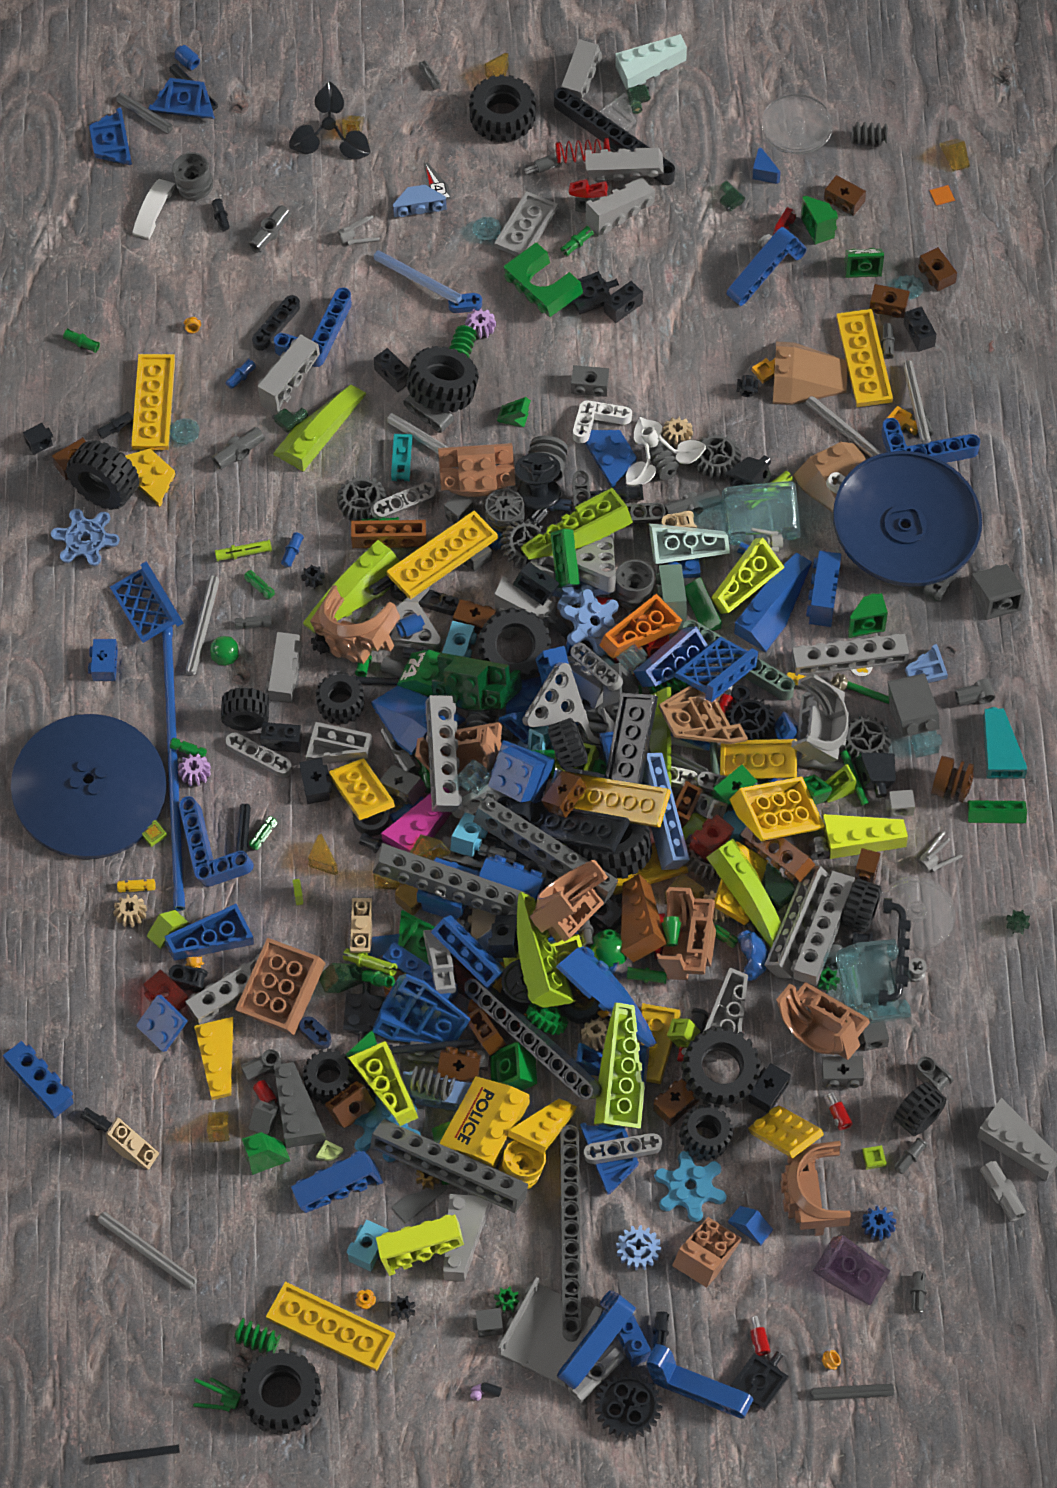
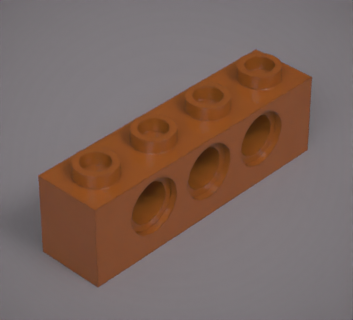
M426 520L351 521L352 549L370 548L377 540L388 548L422 547L427 543Z
M748 827L740 834L745 839L743 843L751 850L753 848L757 849L759 856L764 860L769 858L771 860L770 864L777 870L782 868L785 871L784 874L791 880L795 878L801 883L815 866V863L806 854L783 837L765 840L761 843V840Z

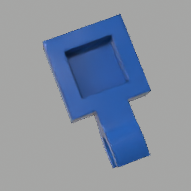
M699 558L681 560L679 563L676 561L668 562V565H682L683 578H695L701 575Z

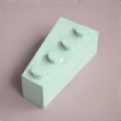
M681 34L616 53L615 67L627 92L633 90V87L638 84L646 83L647 79L659 76L660 72L665 69L669 70L686 61L687 46Z
M649 524L653 560L656 564L730 554L728 535L725 531Z

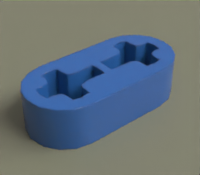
M477 293L461 294L462 300L458 306H455L454 302L448 300V308L453 313L472 312L473 309L478 311L482 307V297Z

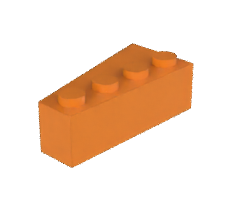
M655 594L608 631L599 646L613 659L676 632L682 619Z

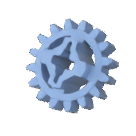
M642 1225L639 1226L638 1230L631 1226L630 1232L625 1229L624 1236L619 1235L618 1237L619 1243H616V1249H619L617 1257L622 1256L621 1263L628 1262L627 1268L634 1265L636 1271L639 1266L646 1270V1264L653 1266V1259H659L657 1253H661V1247H659L660 1239H655V1232L650 1234L649 1227L644 1231L642 1230Z

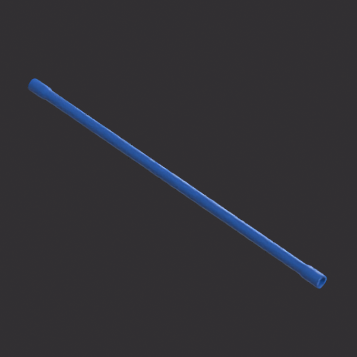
M163 619V620H161V624H164L165 622H167V621H169V620H168V619ZM173 626L161 633L164 657L173 862V908L176 911L185 910V893L183 890L177 750L169 747L171 739L177 738L172 646Z

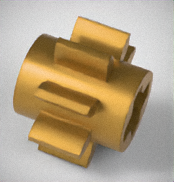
M416 1170V1175L419 1176L416 1178V1183H421L423 1190L425 1188L433 1190L435 1183L440 1184V1179L432 1175L429 1176V1174L423 1171Z

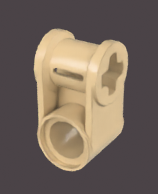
M692 511L667 514L662 518L661 525L697 528L693 521L694 514Z

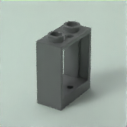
M620 663L610 667L623 679L622 686L618 690L611 691L603 685V707L615 718H617L621 693L639 694L638 680ZM610 676L609 680L613 683L615 680Z

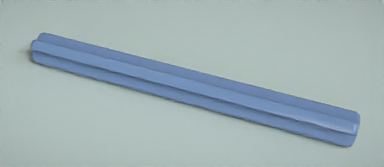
M379 250L374 253V260L455 304H459L462 300V295L391 256Z

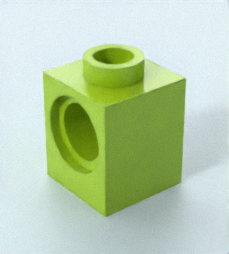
M672 1019L667 1037L678 1048H687L695 1036L700 1033V1030L690 1019Z

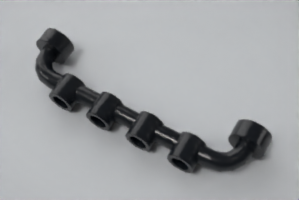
M884 898L883 913L891 914V911L894 910L899 914L895 992L888 994V990H879V1006H887V1002L898 1000L902 996L903 987H908V975H904V968L908 969L909 957H905V950L910 948V938H906V932H910L911 920H907L905 909L900 904L892 902V898Z

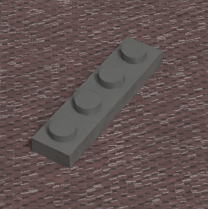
M411 1041L410 1045L423 1044L424 1042ZM472 1047L457 1048L460 1052H466V1050L478 1052V1055H482L479 1070L488 1071L490 1055L485 1049ZM441 1050L409 1053L408 1063L438 1066ZM458 1060V1067H462L461 1060Z

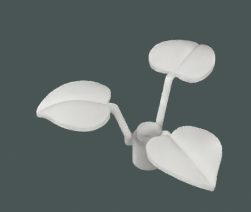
M639 417L634 430V441L638 445L645 446L647 462H636L629 467L626 473V484L629 486L643 485L655 476L656 468L650 465L649 447L657 446L659 441L674 454H677L676 460L681 464H690L696 461L705 451L706 445L700 441L686 440L678 445V450H675L661 437L663 429L659 422Z

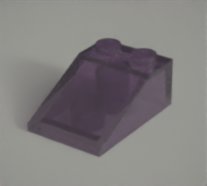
M844 1235L832 1237L813 1270L828 1283L867 1305L872 1304L890 1273L888 1268Z

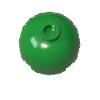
M608 929L593 936L594 944H590V949L595 953L594 957L599 961L601 960L608 967H612L613 963L619 962V965L627 960V956L621 952L622 940L619 933Z

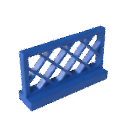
M147 561L140 565L142 567L140 570L110 587L142 643L174 624L177 627L184 624ZM143 576L144 579L141 585L134 584L135 579ZM121 587H128L125 594H118L116 590ZM132 588L140 589L137 596L130 595ZM144 590L152 591L149 598L142 597ZM128 599L136 600L133 608L126 607ZM140 601L148 602L145 610L137 609ZM152 603L159 604L157 611H150ZM135 613L143 614L141 621L133 620ZM147 615L155 616L153 623L145 622ZM160 616L167 617L169 620L164 624H157ZM143 626L151 627L150 632L142 635Z
M720 637L675 673V677L705 693V699L712 703L756 667L758 651L753 648L747 651ZM723 645L728 649H718V646ZM729 654L730 656L727 658H720V655ZM733 654H740L742 657H733ZM716 655V658H707L706 656ZM718 663V667H709L708 665ZM721 663H731V666H722ZM705 664V667H695V665ZM710 672H720V674L711 675ZM693 673L694 676H686L684 674ZM697 673H707V676H697ZM709 681V683L706 686L699 682Z

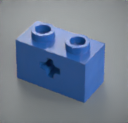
M93 639V646L89 648V656L92 657V663H88V674L92 675L93 681H116L118 657L116 639Z
M632 1315L616 1336L631 1366L634 1367L648 1360L651 1349L634 1315Z

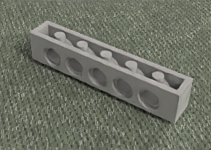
M891 634L890 636L883 637L874 636L867 639L856 638L852 641H835L828 644L818 643L812 646L800 645L792 649V662L796 676L798 674L807 676L813 673L822 674L908 663L909 657L905 634Z
M430 695L425 703L432 812H455L462 803V796L458 791L461 779L457 775L459 758L456 757V751L458 750V740L455 739L457 722L454 721L456 704L453 703L452 696ZM438 715H443L446 720L440 719ZM439 733H444L447 738H442ZM440 751H445L448 756H443ZM442 769L447 770L449 772V775H445L442 772ZM443 787L448 788L450 793L444 792Z
M814 866L801 883H798L764 966L777 978H793L794 971H791L793 961L799 958V946L806 940L804 937L807 926L811 927L813 922L811 921L812 913L819 907L817 902L820 893L824 894L826 878H830V875L821 866Z
M832 871L830 878H826L824 894L820 893L817 902L819 907L813 911L811 921L813 922L811 927L807 926L804 937L806 940L799 946L798 960L795 959L792 964L791 971H794V979L817 986L840 927L843 911L850 890L855 882V877ZM820 926H825V927H827V928H825V929H820L819 927H820ZM807 959H812V960H814V961H813V962H807L806 960H807Z
M285 940L284 942H282L283 944H286V945H289V946H290V944L287 942V940ZM260 954L251 962L242 964L238 970L225 974L215 984H209L205 990L198 994L195 993L186 1001L187 1010L198 1025L208 1023L238 1004ZM240 980H246V983L239 984L238 982ZM224 990L230 991L228 994H221ZM208 1000L213 1001L209 1005L204 1004Z

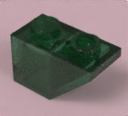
M768 863L765 870L764 889L775 910L779 911L791 901L795 892V886L790 880H786L782 876L780 870H777Z
M331 963L322 971L319 981L325 993H340L364 983L362 979L363 969L356 964Z

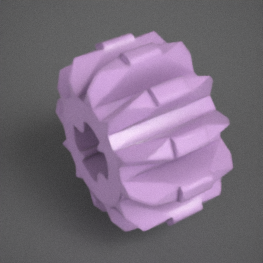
M480 308L479 311L473 309L472 314L468 313L465 325L476 330V336L481 339L482 336L488 338L489 334H493L496 321L494 315L490 314L489 310L483 311Z
M190 754L189 759L183 757V763H179L178 773L184 783L189 782L190 786L194 783L199 786L200 781L206 783V777L211 775V766L207 762V758H201L199 754L195 757Z

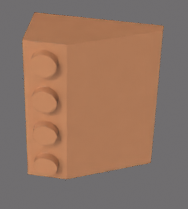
M267 938L235 1010L275 1029L295 1035L326 963L319 956Z

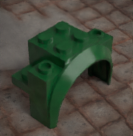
M440 653L437 656L439 673L432 679L433 696H452L453 703L458 708L473 712L489 711L496 708L502 709L522 690L521 671L514 670L509 675V665Z

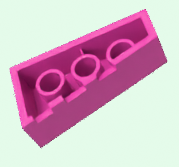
M443 787L444 792L450 793L448 788ZM429 794L381 833L382 842L420 856L452 812H432L431 794Z

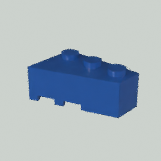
M500 855L486 858L479 877L529 893L535 901L541 893L546 880L542 876V872L534 869L531 872L525 870L524 865L513 862V864L508 863L506 858Z

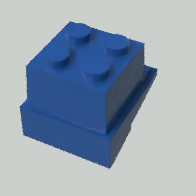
M504 740L491 772L488 786L519 802H540L555 759Z
M437 857L434 860L476 876L480 874L479 871L458 865L456 862H449ZM418 889L417 902L422 904L423 911L444 918L451 915L455 920L458 917L461 920L467 905L443 899L424 890Z

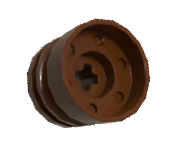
M942 755L931 794L944 797L947 790H950L951 800L954 801L956 793H960L958 802L963 803L970 792L973 782L974 764L969 763L967 770L964 771V761H961L957 769L954 768V758Z

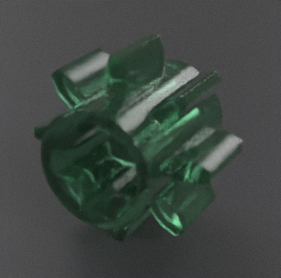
M1013 910L1012 916L1007 915L1006 921H1008L1006 928H1010L1013 931L1012 934H1023L1024 928L1029 929L1030 923H1028L1030 916H1026L1024 910Z

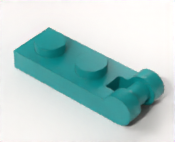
M394 434L391 481H397V479L410 481L412 434ZM398 469H404V472L397 471Z

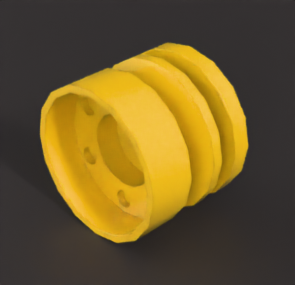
M512 1140L503 1153L499 1164V1171L527 1183L528 1189H530L538 1182L546 1163V1154L516 1140Z

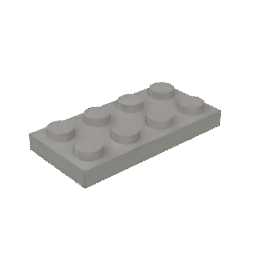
M526 191L496 239L494 247L515 256L524 252L534 243L538 242L557 211L558 204Z

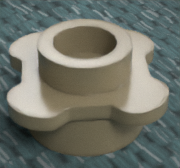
M837 673L832 678L831 685L841 691H844L847 687L848 679L844 674Z

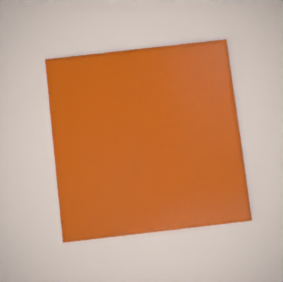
M949 185L930 190L936 206L955 201Z

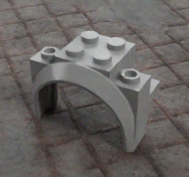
M813 673L798 681V686L809 692L802 694L797 741L793 740L791 747L797 750L798 764L814 759L826 765L838 760L839 748L844 747L846 744L849 712H847L844 703L845 692Z

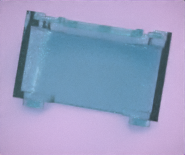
M785 481L732 486L722 491L721 511L724 531L728 535L729 545H739L745 540L746 535L761 534L751 531V528L782 532L783 537L788 540L800 538L798 500L794 482Z
M896 939L859 942L842 948L837 952L836 960L845 1005L869 1018L870 1023L891 1022L911 1017L910 1005L904 999L887 1002V1006L878 1005L879 990H888V994L895 992L891 961H894L899 953Z

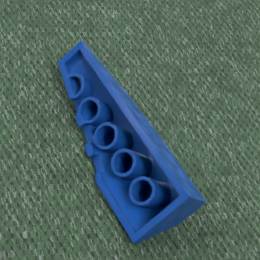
M796 552L783 565L784 568L765 584L737 619L734 634L766 653L787 626L790 614L794 609L795 602L805 582L812 561Z
M583 946L575 949L556 966L589 999L592 996L598 1000V1006L603 1011L612 1012L616 1002L634 1005L638 1030L636 1032L637 1039L647 1048L656 1044L653 1034L636 1003L622 984L608 970V965L595 958V953L590 948Z

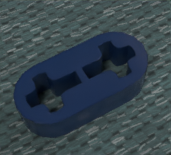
M307 1016L300 1021L301 1033L319 1049H327L331 1045V1034L315 1018ZM305 1024H312V1029L314 1031H312L310 1028L305 1029ZM317 1035H319L322 1038L326 1036V1042H319V1037Z

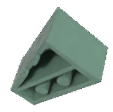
M659 565V573H656V584H660L657 585V594L682 619L678 630H681L683 624L687 621L682 565Z

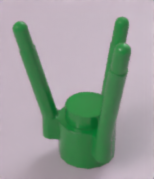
M212 1377L209 1380L220 1388L197 1378L194 1379V1382L221 1394L220 1402L224 1403L223 1405L194 1403V1407L218 1409L230 1412L231 1408L236 1410L241 1399V1394L238 1391L229 1388Z

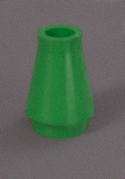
M669 916L663 918L662 928L666 946L668 947L678 946L681 927L679 917Z

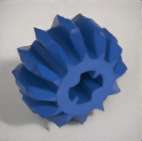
M877 1205L875 1206V1211L869 1208L867 1214H863L862 1219L864 1221L861 1227L865 1228V1235L871 1234L872 1240L877 1236L881 1242L883 1236L889 1239L891 1236L890 1232H895L896 1228L894 1225H896V1219L892 1218L893 1212L886 1213V1206L880 1210Z

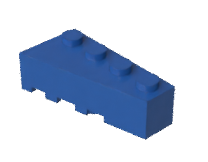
M819 551L818 558H814L813 568L816 569V574L812 573L811 584L814 585V588L809 591L808 600L811 601V606L807 605L806 616L810 617L809 624L827 627L832 625L841 553Z
M696 626L682 628L634 670L633 673L642 687L657 686L674 678L678 670L705 650L708 645ZM714 655L706 656L707 658H715Z
M565 645L542 651L535 658L543 684L558 662L568 663ZM560 674L557 675L555 678V682L557 685H559L562 682V676ZM551 691L546 693L548 701L552 698ZM566 701L561 704L562 711H565L568 708Z
M234 904L165 936V944L175 961L187 957L254 945V938L237 904Z
M358 1151L344 1161L339 1160L333 1163L330 1168L318 1170L313 1176L298 1180L291 1188L300 1209L307 1213L330 1204L333 1198L344 1199L348 1197L351 1191L359 1190L362 1192L367 1190V1185L376 1182L377 1185H380L384 1182L375 1161L365 1151Z

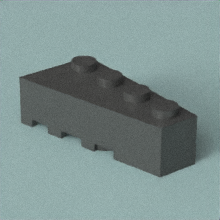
M294 1062L274 1065L286 1148L325 1142L324 1129Z

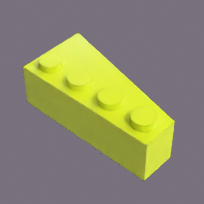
M763 537L753 540L712 595L711 600L721 614L731 612L784 568Z
M823 814L825 826L823 831L827 839L830 859L859 855L861 848L879 852L904 848L907 845L908 835L903 819Z
M386 1041L348 1057L355 1069L400 1126L419 1118Z
M455 1214L445 1215L434 1221H424L420 1225L413 1227L407 1226L396 1232H386L376 1237L380 1259L389 1276L396 1274L395 1270L401 1267L405 1270L412 1267V1263L422 1260L425 1262L429 1260L434 1253L441 1255L464 1245L460 1225Z

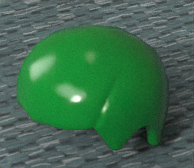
M229 636L215 638L210 646L211 658L218 665L226 666L233 664L239 657L237 642Z

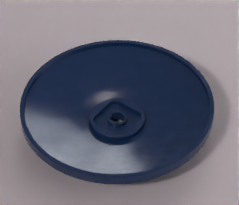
M892 451L870 457L857 465L845 477L836 494L833 506V525L842 549L861 570L890 584L917 587L943 581L953 576L967 564L980 540L982 513L972 487L953 467L927 454L912 451ZM906 522L910 527L903 528L900 523Z
M80 714L50 723L33 735L25 744L13 767L11 795L15 812L22 826L42 846L67 857L97 859L109 857L129 849L143 838L142 833L152 822L158 820L166 797V775L156 748L138 729L114 717L99 714ZM87 776H91L94 779V781L90 784L84 783L83 779Z

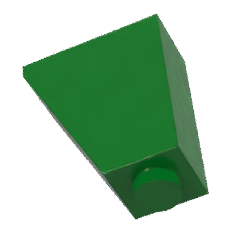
M262 1132L242 1139L245 1157L252 1175L290 1161L284 1142Z

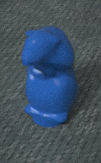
M746 930L739 933L737 938L741 951L748 961L743 973L748 975V981H752L765 972L766 967L764 965L768 957V951L764 942L756 933Z

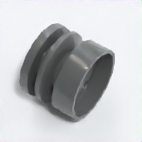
M191 152L180 155L174 161L172 172L179 195L184 199L199 200L211 192L213 189V179L206 157L202 154Z
M544 435L533 438L530 441L528 454L541 452L554 456L560 462L561 470L553 481H560L564 473V462L566 461L568 446L565 442L553 436Z
M506 488L492 492L485 503L486 523L491 528L503 533L506 531V527L511 525L513 521L517 523L520 519L525 521L524 502L520 494Z
M629 560L619 565L616 570L614 597L621 607L627 610H636L653 597L655 575L653 569L641 560Z

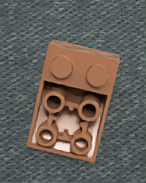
M707 1217L680 1247L672 1266L707 1288L717 1277L742 1238Z

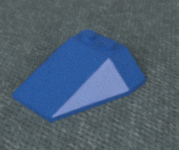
M396 686L373 700L371 705L396 743L410 755L416 753L417 738L424 737L426 740L427 737L425 702L428 697ZM458 712L454 714V721L457 722V726L465 722V718ZM438 715L440 719L446 720L443 715Z
M403 974L398 977L384 1000L372 1032L390 1040L410 1043L411 1041L424 1043L453 1041L460 1038L470 1018L425 981L408 974Z

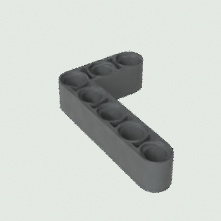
M582 470L576 471L572 478L574 511H576V506L583 503L576 499L577 496L584 495L587 500L590 499L589 476ZM578 477H583L586 481L583 484H578L575 480ZM661 503L626 504L633 522L631 524L659 523L665 516L666 510ZM659 509L662 514L657 517L652 514V511ZM640 510L643 512V516L635 517L633 512Z

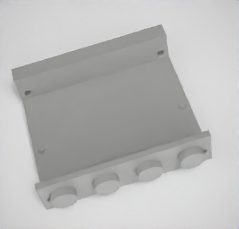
M536 1277L533 1283L530 1282L525 1291L527 1295L524 1301H519L516 1307L517 1314L514 1318L511 1317L506 1326L508 1330L505 1336L501 1335L497 1342L498 1354L565 1387L567 1384L557 1377V1373L601 1316L603 1309L595 1306L591 1310L581 1305V1334L577 1341H567L562 1333V1295L540 1285L539 1278ZM569 1307L566 1310L572 1313L575 1312L577 1309L574 1307ZM572 1326L567 1328V1331L569 1332H575L577 1330L575 1327Z

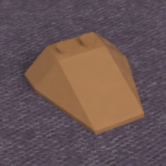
M776 341L773 404L793 405L806 402L810 396L821 399L846 393V360L794 342Z
M839 442L809 457L793 474V478L802 491L833 513L836 493L827 487V478L834 472H838L846 477L851 470L865 461L866 458L856 444ZM836 478L833 480L834 485L838 482Z
M701 681L699 683L706 686L709 681ZM689 686L658 706L674 738L735 744L748 740L741 725H730L718 703L722 694L711 703L705 699V693Z

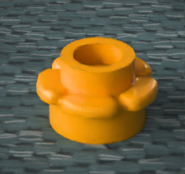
M189 317L184 320V328L188 333H197L199 331L201 321L197 320L196 317Z
M202 956L187 957L185 966L201 968V965L204 964Z
M368 1289L365 1291L360 1290L356 1294L357 1298L355 1299L357 1306L362 1309L371 1308L376 1301L375 1296H373L374 1293Z
M825 1351L822 1363L826 1368L836 1370L837 1366L841 1364V1359L836 1351Z

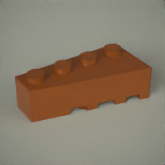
M640 874L625 881L622 885L621 952L632 962L666 945L652 887Z

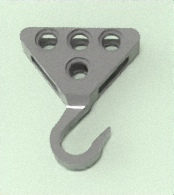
M604 537L576 550L579 581L608 593L614 592L616 573L613 539L611 537ZM553 555L531 560L533 565L554 579L553 571L540 566L544 564L554 566ZM605 557L610 558L608 561H602L601 559ZM604 568H609V569H611L610 571H607V572L602 571V569H604Z
M396 584L394 585L395 590H397L399 587ZM430 586L411 600L409 598L404 599L396 607L400 615L399 620L416 613L417 616H422L425 625L422 626V631L411 635L408 639H402L396 626H394L389 633L391 634L390 637L394 648L404 649L408 647L421 649L424 647L427 650H441V638L418 603L429 591ZM428 638L427 641H421L420 639Z
M558 662L522 719L523 724L529 727L547 726L571 717L575 722L579 723L587 740L592 743L601 744L600 739L593 736L586 710L583 707L570 665ZM560 674L562 676V682L559 685H557L555 682V678L557 675ZM548 691H551L552 698L551 700L547 701L545 699V694ZM566 701L568 708L562 711L561 704ZM540 707L542 715L537 718L535 710ZM601 708L603 719L607 726L606 732H613L615 728L614 722L609 717L605 708Z

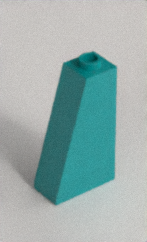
M990 707L985 709L983 727L987 779L1025 778L1027 765L1004 708Z

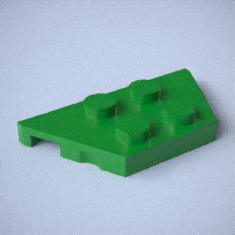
M402 910L398 945L429 965L423 931L433 930L435 926Z

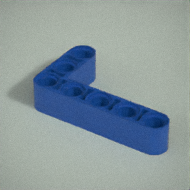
M781 227L728 288L727 296L739 306L744 305L787 254L791 255L795 260H799L805 255L807 248L786 228Z
M342 287L335 291L312 338V341L318 344L320 355L312 365L313 367H320L325 362L352 306L351 292L347 288ZM286 333L277 334L274 337L276 354L281 356L283 352L290 348L292 341L298 337Z
M887 418L882 426V438L887 452H919L935 457L945 463L973 458L979 452L980 438L974 434L932 441L925 445L906 446L898 420Z
M191 796L182 798L179 808L195 876L202 885L211 887L250 873L253 870L254 863L244 851H237L213 860L201 806Z
M609 1290L600 1301V1305L605 1308L604 1312L557 1373V1377L572 1389L579 1386L636 1309L634 1305L612 1290Z
M655 1344L646 1362L652 1381L658 1386L735 1417L744 1419L753 1402V1397L741 1390L677 1366L672 1351L663 1345Z

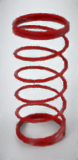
M605 138L603 150L608 149L610 152L609 139ZM587 139L585 142V150L587 147V141L589 143L590 150H592L590 141ZM596 139V140H595V143H594V153H595V151H596V142H597V141H598V144H599L600 152H601V150H602V149H601L600 142H599L598 139ZM577 140L575 146V158L570 141H567L565 156L562 144L560 142L555 143L556 158L558 164H561L560 147L564 163H567L568 143L571 148L574 163H576L578 142L580 145L583 162L586 161L585 150L583 155L582 146L579 140Z

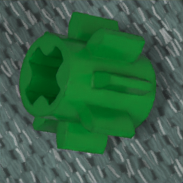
M827 967V969L822 971L818 981L819 990L823 989L826 993L832 989L836 991V984L840 983V978L836 977L837 970L832 971Z
M510 1286L504 1290L500 1288V1294L494 1295V1299L498 1301L495 1307L501 1308L503 1313L509 1310L514 1312V1305L517 1306L519 1300L516 1299L518 1292L513 1293Z

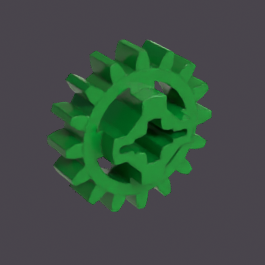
M530 1003L525 1013L528 1015L527 1019L532 1020L531 1023L535 1024L538 1029L553 1035L554 1033L558 1035L564 1033L568 1021H566L567 1017L562 1016L563 1012H560L557 1007L543 1008Z

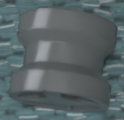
M816 837L809 840L808 846L811 849L810 855L812 859L820 860L830 855V851L826 847L828 843L825 837Z

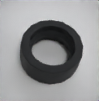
M389 810L381 812L382 820L375 825L362 823L353 812L354 826L361 834L379 835L389 825Z

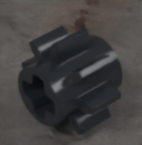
M743 375L741 379H737L736 391L740 392V395L743 397H752L754 393H758L759 381L755 380L752 375Z
M311 565L307 569H303L304 574L301 575V579L305 581V587L310 586L315 589V587L323 585L322 579L325 578L324 572H321L320 566Z
M315 632V638H311L313 651L317 650L320 655L326 652L330 653V647L325 641L324 635L321 636Z
M397 1296L396 1303L391 1302V1308L394 1309L391 1311V1316H397L398 1322L401 1320L409 1322V1317L411 1315L415 1316V1310L412 1309L415 1307V1302H409L408 1296L405 1298Z

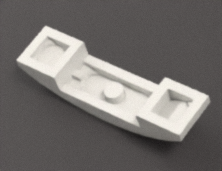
M158 179L154 183L137 216L132 232L134 236L150 239L156 227L155 221L166 199L170 198L176 183Z

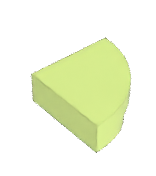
M325 1140L316 1155V1159L331 1161L338 1158L344 1150Z

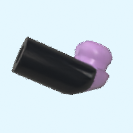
M484 1382L471 1388L470 1391L472 1393L470 1397L476 1401L480 1400L482 1395L486 1393L499 1397L502 1387Z

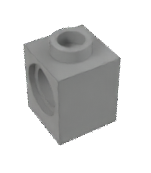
M913 790L889 792L888 799H885L886 811L890 810L891 818L914 816L915 802Z

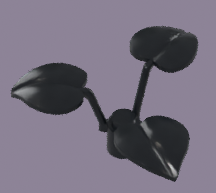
M328 81L318 91L314 100L317 110L321 113H326L322 117V124L316 132H314L311 125L298 127L290 138L289 147L303 154H311L318 149L320 140L316 135L323 128L326 130L335 129L343 140L339 146L341 153L350 159L364 158L371 153L368 139L358 130L348 132L346 138L342 135L336 125V117L332 113L337 114L342 111L344 99L336 85Z

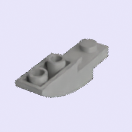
M424 930L423 935L428 962L431 966L434 988L440 994L455 993L456 986L451 953L431 933L432 930Z

